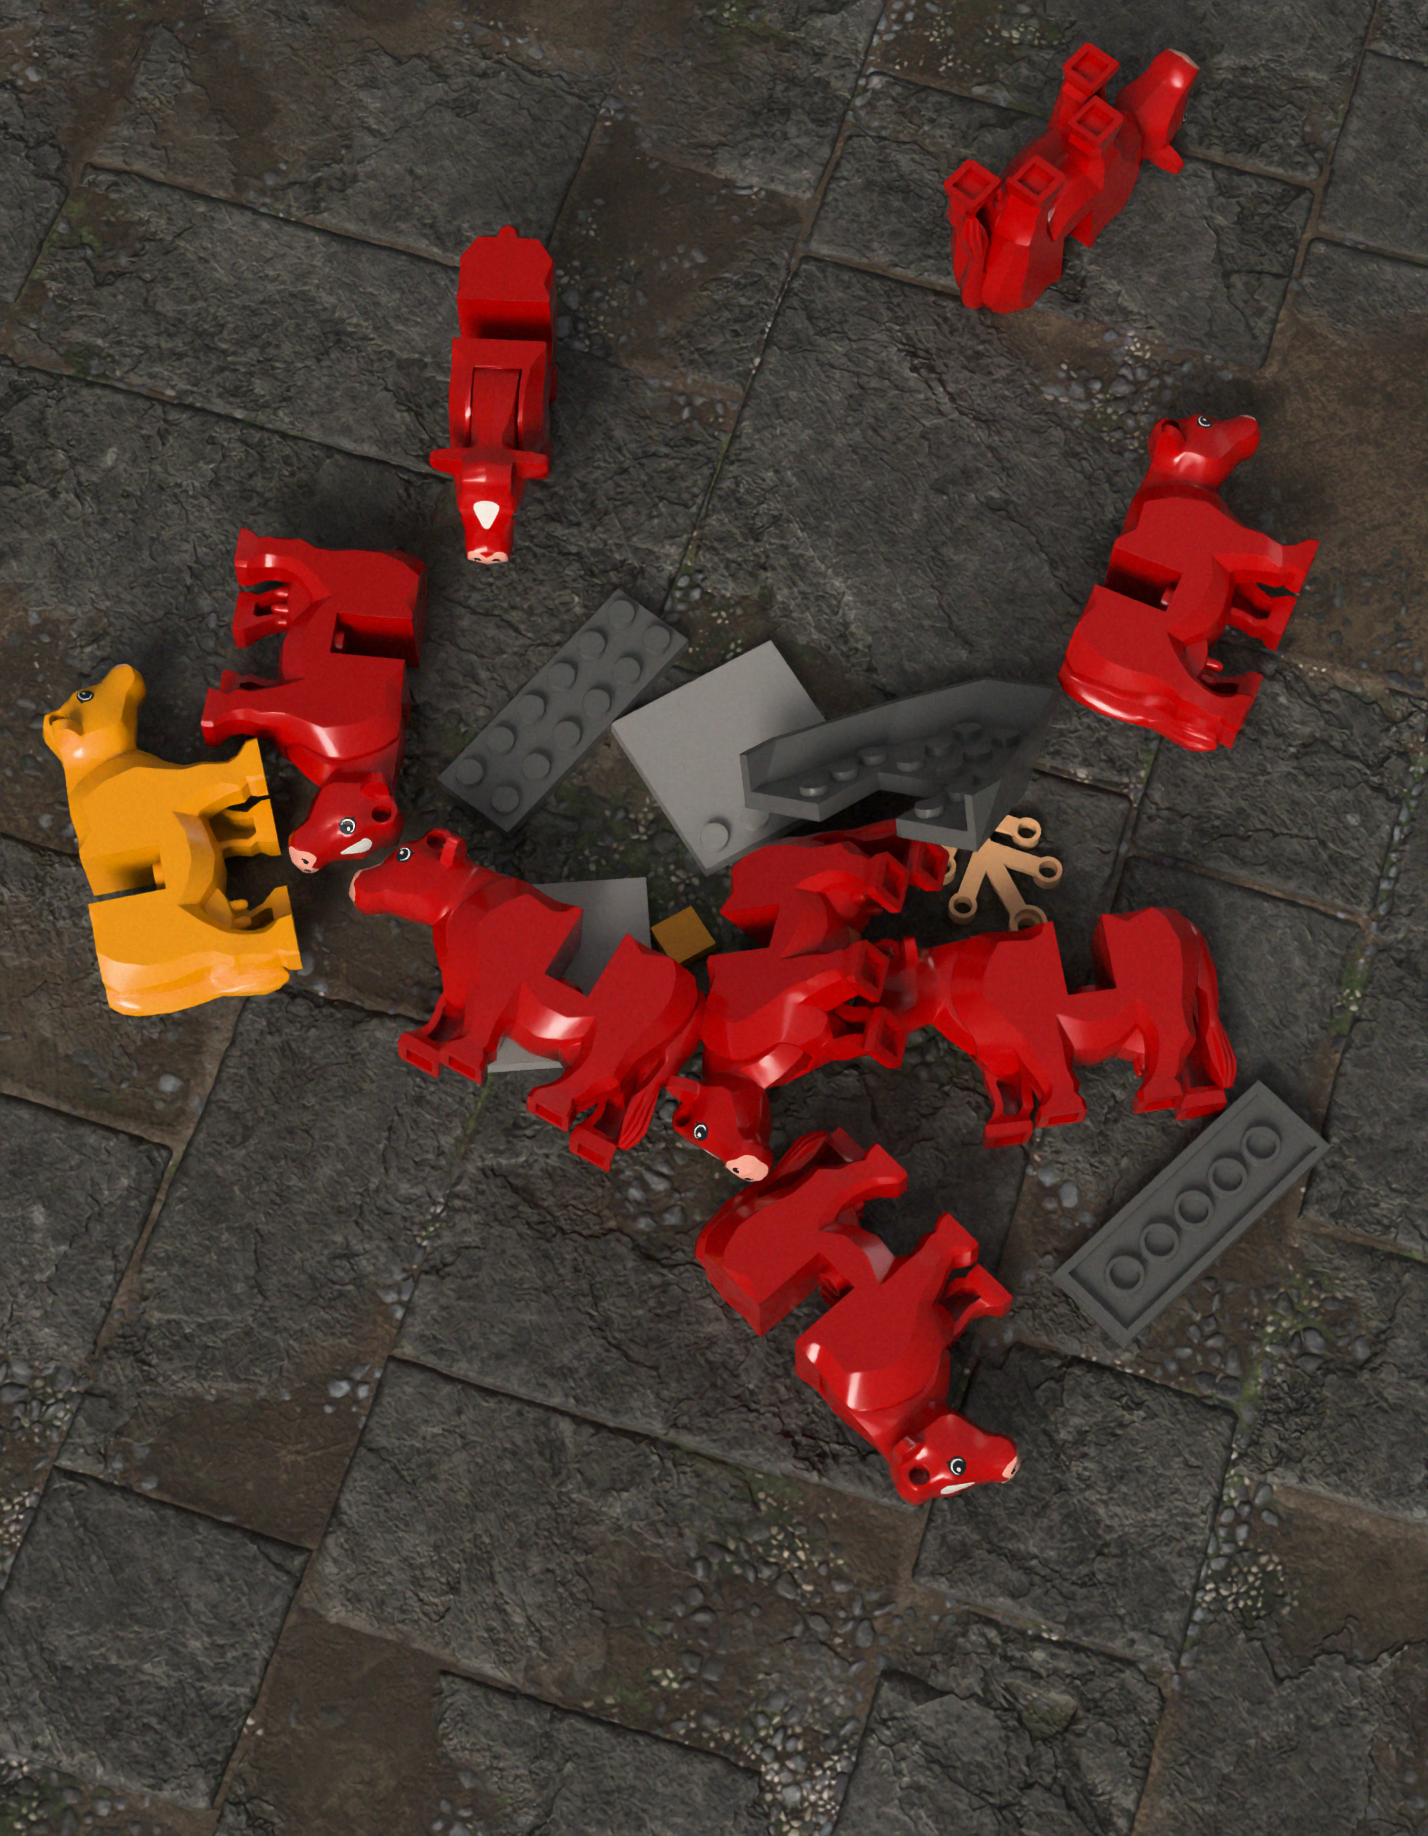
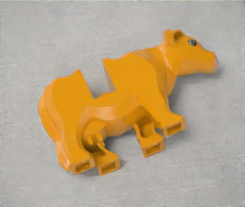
M118 664L98 684L74 692L59 709L44 715L43 738L45 743L59 758L65 771L70 818L78 837L80 860L94 896L156 884L157 887L156 891L88 904L96 954L109 1007L124 1015L140 1017L173 1013L222 996L266 995L276 991L290 980L289 971L303 969L287 885L274 888L264 903L251 911L247 909V900L230 901L226 897L227 870L225 858L232 856L253 857L260 852L269 856L281 855L270 799L259 801L248 812L226 809L232 805L245 803L250 796L269 795L258 740L254 738L245 741L239 753L228 761H202L188 765L163 761L155 755L137 749L138 713L146 700V686L140 672L128 664Z

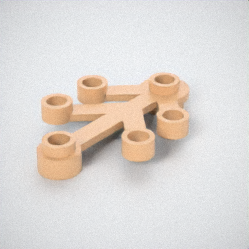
M1007 815L995 830L1011 835L1014 845L1023 850L1034 848L1038 844L1041 835L1039 823L1029 817L1019 819ZM1029 829L1034 833V836L1028 839L1023 838L1018 834V831ZM989 837L978 852L973 851L959 891L949 901L948 916L954 923L959 925L969 924L974 920L977 911L976 898L986 874L1010 917L1008 931H1019L1018 927L1021 925L1033 927L1047 922V917L1040 908L1025 904L1006 867L1031 875L1037 886L1043 889H1051L1060 882L1063 871L1062 865L1054 857L1045 856L1040 858L993 842ZM941 845L950 855L947 865L950 871L945 874L943 885H946L955 877L956 861L954 857L958 848ZM1051 868L1056 875L1047 878L1042 876L1039 870ZM964 903L971 908V911L962 914L957 912L954 906Z

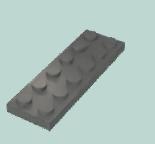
M617 589L437 778L438 787L509 841L611 732V723L626 716L689 649V640L620 589Z
M1257 1080L1053 1274L1052 1280L1125 1349L1328 1154L1331 1146L1260 1080Z

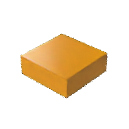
M692 906L650 928V935L662 954L672 957L683 967L716 950L715 941Z

